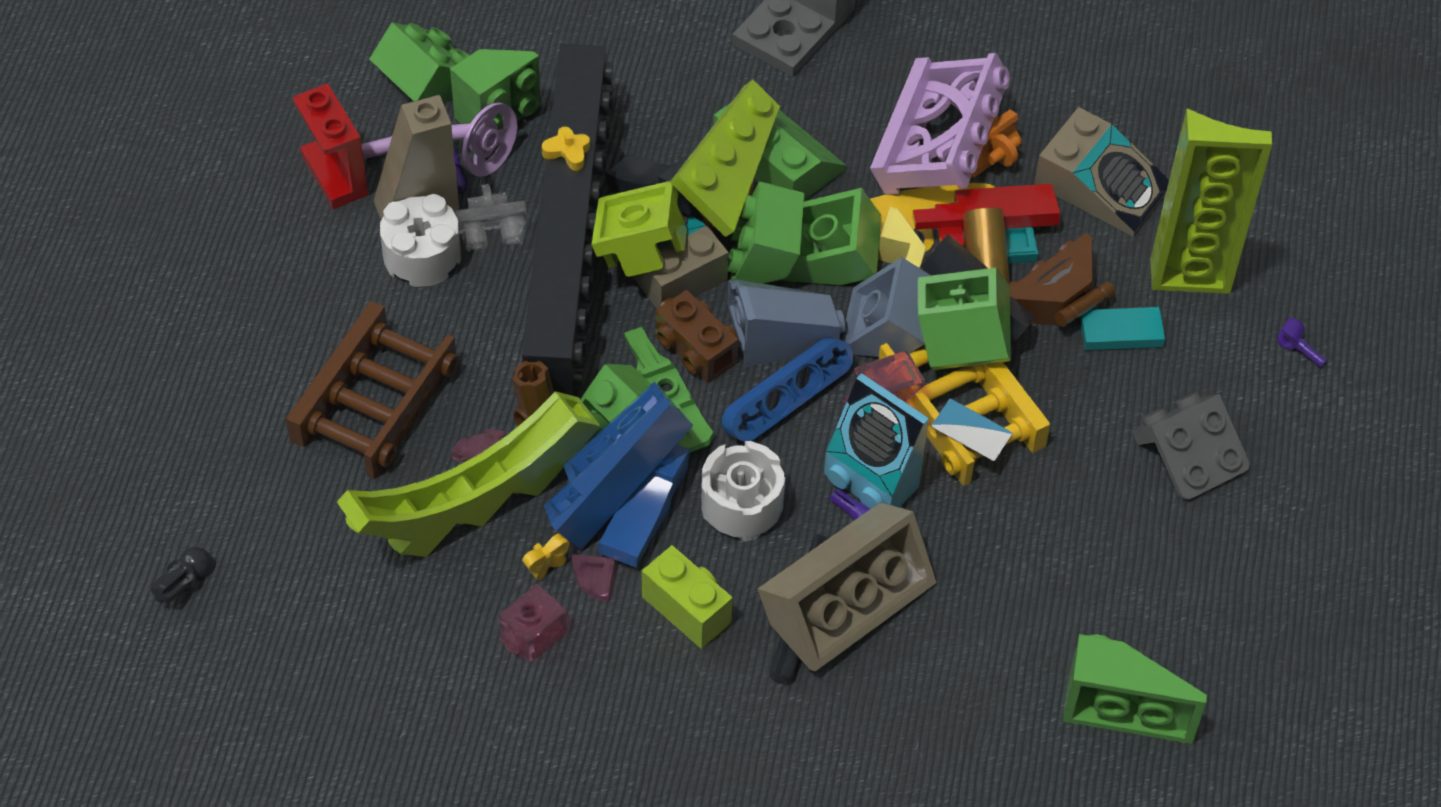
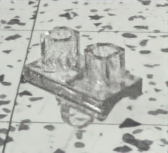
M489 184L481 185L482 196L467 198L469 209L455 211L458 219L459 234L462 235L468 251L487 247L485 230L500 228L503 244L510 245L523 242V227L526 224L525 201L507 203L506 193L491 195Z

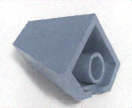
M737 279L728 281L727 305L739 339V346L746 367L794 359L818 341L826 337L840 340V334L845 333L843 313L841 310L835 311L831 295Z

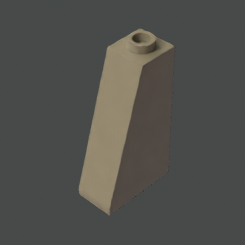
M440 95L406 103L400 107L374 198V205L380 221L384 216L383 210L389 203L398 202L409 197L428 196L430 194L443 197L446 204L452 208L455 214L460 213L452 124Z

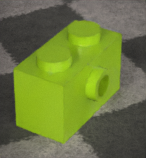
M673 545L642 570V597L699 648H704L732 623L733 597L717 584L714 576L706 568H698Z

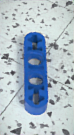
M826 337L818 341L730 404L722 416L724 432L728 436L741 441H751L845 374L853 362L851 346L847 342L835 338ZM833 349L837 351L834 355L832 353ZM833 357L834 363H827ZM806 367L810 374L809 381L805 387L800 389L797 386V375ZM777 389L780 396L779 403L773 410H769L766 404L768 394L772 390ZM741 415H747L748 417L743 420L744 428H738L742 423Z

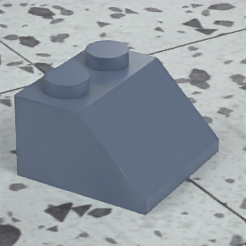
M901 257L853 287L845 321V333L842 334L841 340L851 346L853 355L879 357L880 346L887 343L895 355L901 358L925 345L918 318V277L931 276L930 274Z

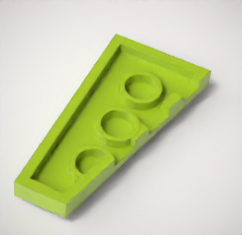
M753 79L744 85L670 181L725 237L733 233L736 228L746 195H748L780 108Z

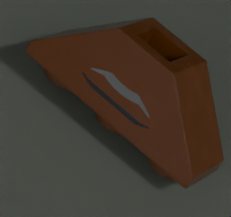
M1087 232L1075 241L1069 240L1064 243L1057 254L1049 260L1038 262L1031 269L1030 273L1020 281L1009 283L1010 296L1035 316L1031 324L1059 325L1055 320V314L1090 292L1092 285V236Z

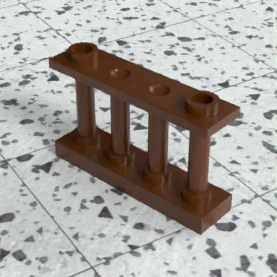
M370 301L286 417L290 442L304 448L313 435L322 434L364 453L367 477L375 480L383 467L387 468L391 465L397 452V446L444 378L451 377L456 370L459 357L456 355L455 337L447 334L437 350H434L389 330L385 307ZM383 344L426 363V366L415 380L368 359L376 346L380 347ZM364 374L406 394L396 409H392L347 389L355 375L360 376ZM341 403L385 424L373 440L326 419V416L334 405L338 406Z

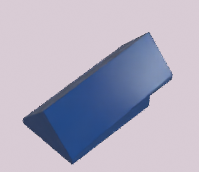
M656 382L652 383L563 465L570 482L544 504L551 526L580 550L585 547L693 426Z

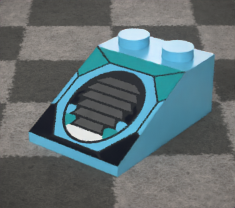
M861 373L856 378L827 448L824 474L833 485L840 489L845 488L870 509L880 502L900 508L919 488L929 418Z

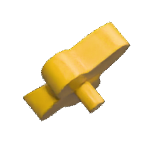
M561 127L558 130L557 136L549 138L542 143V156L545 159L563 157L570 169L574 171L581 170L584 166V153L590 149V138L585 134L574 135L570 128Z
M558 533L544 547L537 543L533 547L534 550L524 555L522 562L537 580H541L549 567H561L565 564L566 557L564 555L568 551L570 542Z

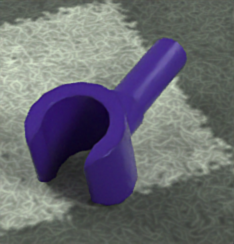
M1288 318L1277 336L1278 344L1284 349L1292 350L1296 348L1321 368L1327 360L1301 338L1305 332L1304 325L1295 318Z

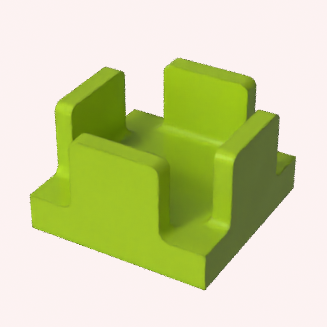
M670 181L598 199L591 245L597 257L604 256L608 268L617 267L619 259L624 273L628 277L660 270L663 268L664 261L656 243L670 239L676 252L685 251L687 228L677 205L678 191Z

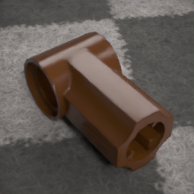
M524 361L514 368L515 375L512 378L519 407L513 411V418L517 426L528 419L554 393L549 369L541 361Z

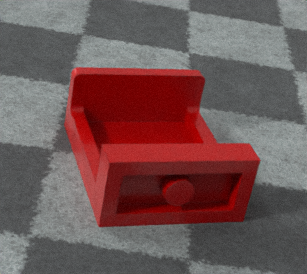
M324 84L294 96V105L316 140L300 147L301 156L332 209L334 210L368 196L360 135L329 84Z

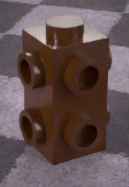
M685 290L675 298L666 299L656 310L655 335L658 341L666 349L671 348L681 358L685 368L692 374L697 373L707 384L738 363L739 339L736 332L729 325H723L712 314L711 309L703 300H697L691 293Z

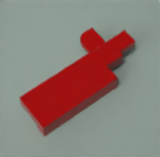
M1052 184L955 190L954 203L935 204V208L913 210L912 214L915 230L937 228L940 242L949 234L963 247L965 244L963 214L970 210L1002 208L1004 211L1005 229L1059 225L1060 210Z

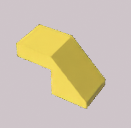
M890 207L880 235L878 260L893 263L903 257L923 270L920 266L925 259V245L898 208Z

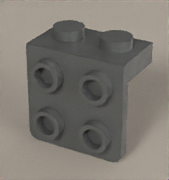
M1196 392L1176 401L1177 409L1166 413L1165 408L1154 411L1142 417L1144 425L1131 430L1137 445L1155 442L1176 492L1184 500L1198 496L1246 472L1250 466L1220 394L1200 398L1199 393Z

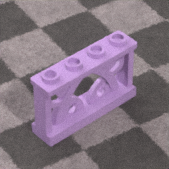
M989 53L987 58L933 63L929 57L915 59L870 167L884 194H898L900 188L944 185H957L958 188L968 187L971 176L976 171L977 161L982 148L988 140V133L993 120L998 114L1003 94L1010 82L1008 69L1003 66L997 53ZM952 104L961 112L963 118L942 135L932 139L930 133L925 129L927 122L938 117ZM920 139L924 140L923 145L920 144ZM938 156L940 161H942L937 163H931L932 158Z

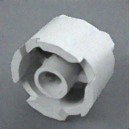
M436 194L409 197L398 202L389 203L383 210L384 216L380 222L383 260L389 274L393 277L396 274L402 279L409 280V284L414 287L432 286L445 281L448 278V272L455 267L456 263L459 264L461 261L458 219L452 208L446 204L443 197Z
M745 441V446H732L726 449L725 445L719 446L707 457L702 468L701 509L703 518L719 532L738 537L743 541L756 540L761 533L770 529L778 521L783 510L785 477L780 466L779 457L768 447L752 441Z

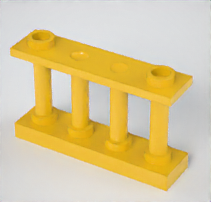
M887 343L880 346L878 364L876 365L880 381L885 386H890L899 399L929 418L926 436L941 455L946 471L950 475L955 474L963 486L971 483L974 460L984 455L967 446L964 447L960 442L933 428L932 424L939 413L930 401L971 381L979 382L986 391L987 396L965 407L982 416L993 410L1001 411L1010 423V425L1004 427L1012 432L1006 444L1016 439L1020 442L1023 441L1032 453L1046 447L1050 429L1049 421L1003 362L965 366L923 387H919L909 371L929 362L926 348L922 347L898 359Z

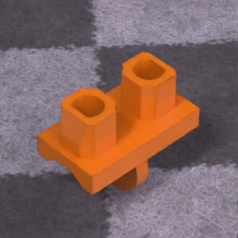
M1008 110L1000 117L996 116L988 133V140L982 148L977 161V168L972 174V178H975L996 162L1008 167L1018 160L1016 148L1022 142L1016 128L1017 113Z

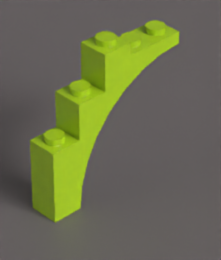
M554 392L528 419L511 433L479 455L457 467L424 481L399 488L378 491L347 490L337 503L347 516L345 518L346 523L356 533L384 537L388 539L391 547L402 555L427 557L457 523L483 527L512 493L539 496L564 468L563 465L585 445L601 426L578 397Z

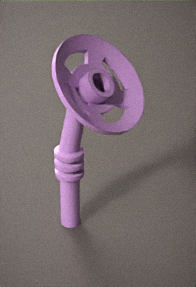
M493 103L486 106L470 124L452 125L453 140L464 139L462 158L465 168L471 174L479 177L492 174L505 162L513 148L517 134L516 115L511 107L503 103ZM498 113H500L503 119V129H498L497 123L493 120ZM392 136L362 144V152L365 159L387 154ZM498 143H500L494 154L488 160L485 161V158L488 157L495 150ZM468 147L474 153L473 163L469 157Z

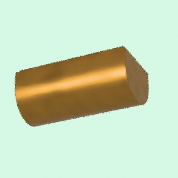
M981 208L965 212L963 214L966 249L988 268L996 267L1009 284L1010 276L1003 209Z

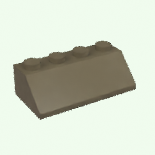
M880 502L760 586L758 592L770 625L810 670L817 671L937 582L914 512Z

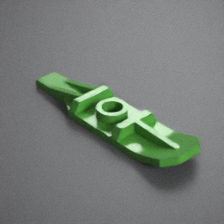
M642 327L625 332L624 338L638 361L637 371L651 384L656 382L659 386H672L673 389L665 393L693 424L692 428L677 445L690 449V452L708 446L714 437V433L701 415L674 363L657 352Z

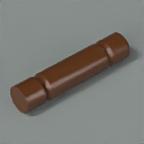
M1108 281L1102 283L1055 314L1056 322L1062 327L1068 325L1115 294L1114 286Z

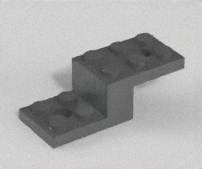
M764 0L732 34V44L793 77L855 10V0ZM778 30H788L792 34L779 36L775 32Z

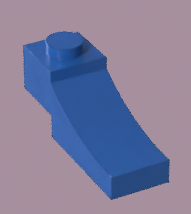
M676 444L620 506L599 541V554L637 568L670 510L671 498L688 470L690 449Z

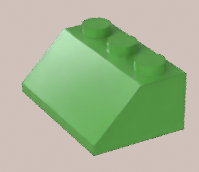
M730 104L714 114L713 125ZM778 110L754 179L758 183L762 181L803 192L805 201L845 172L847 165L782 111Z

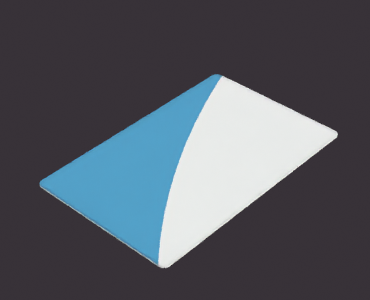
M953 399L948 400L932 424L933 428L995 461L1012 435L1011 431Z

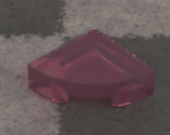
M488 429L484 430V433L474 435L468 439L464 437L451 450L452 459L463 463L503 439L505 431Z
M572 554L573 575L579 587L589 596L609 602L614 572V558Z

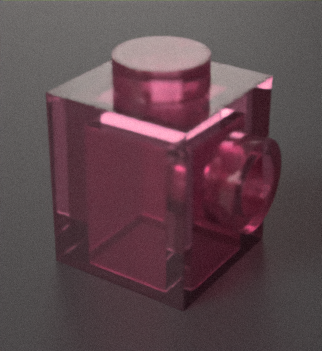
M538 584L534 585L499 614L501 631L499 636L502 643L511 653L517 654L519 652L529 662H532L567 632L566 609Z

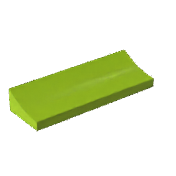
M1186 108L1150 258L1152 290L1230 294L1272 148L1271 131L1253 130L1229 125Z

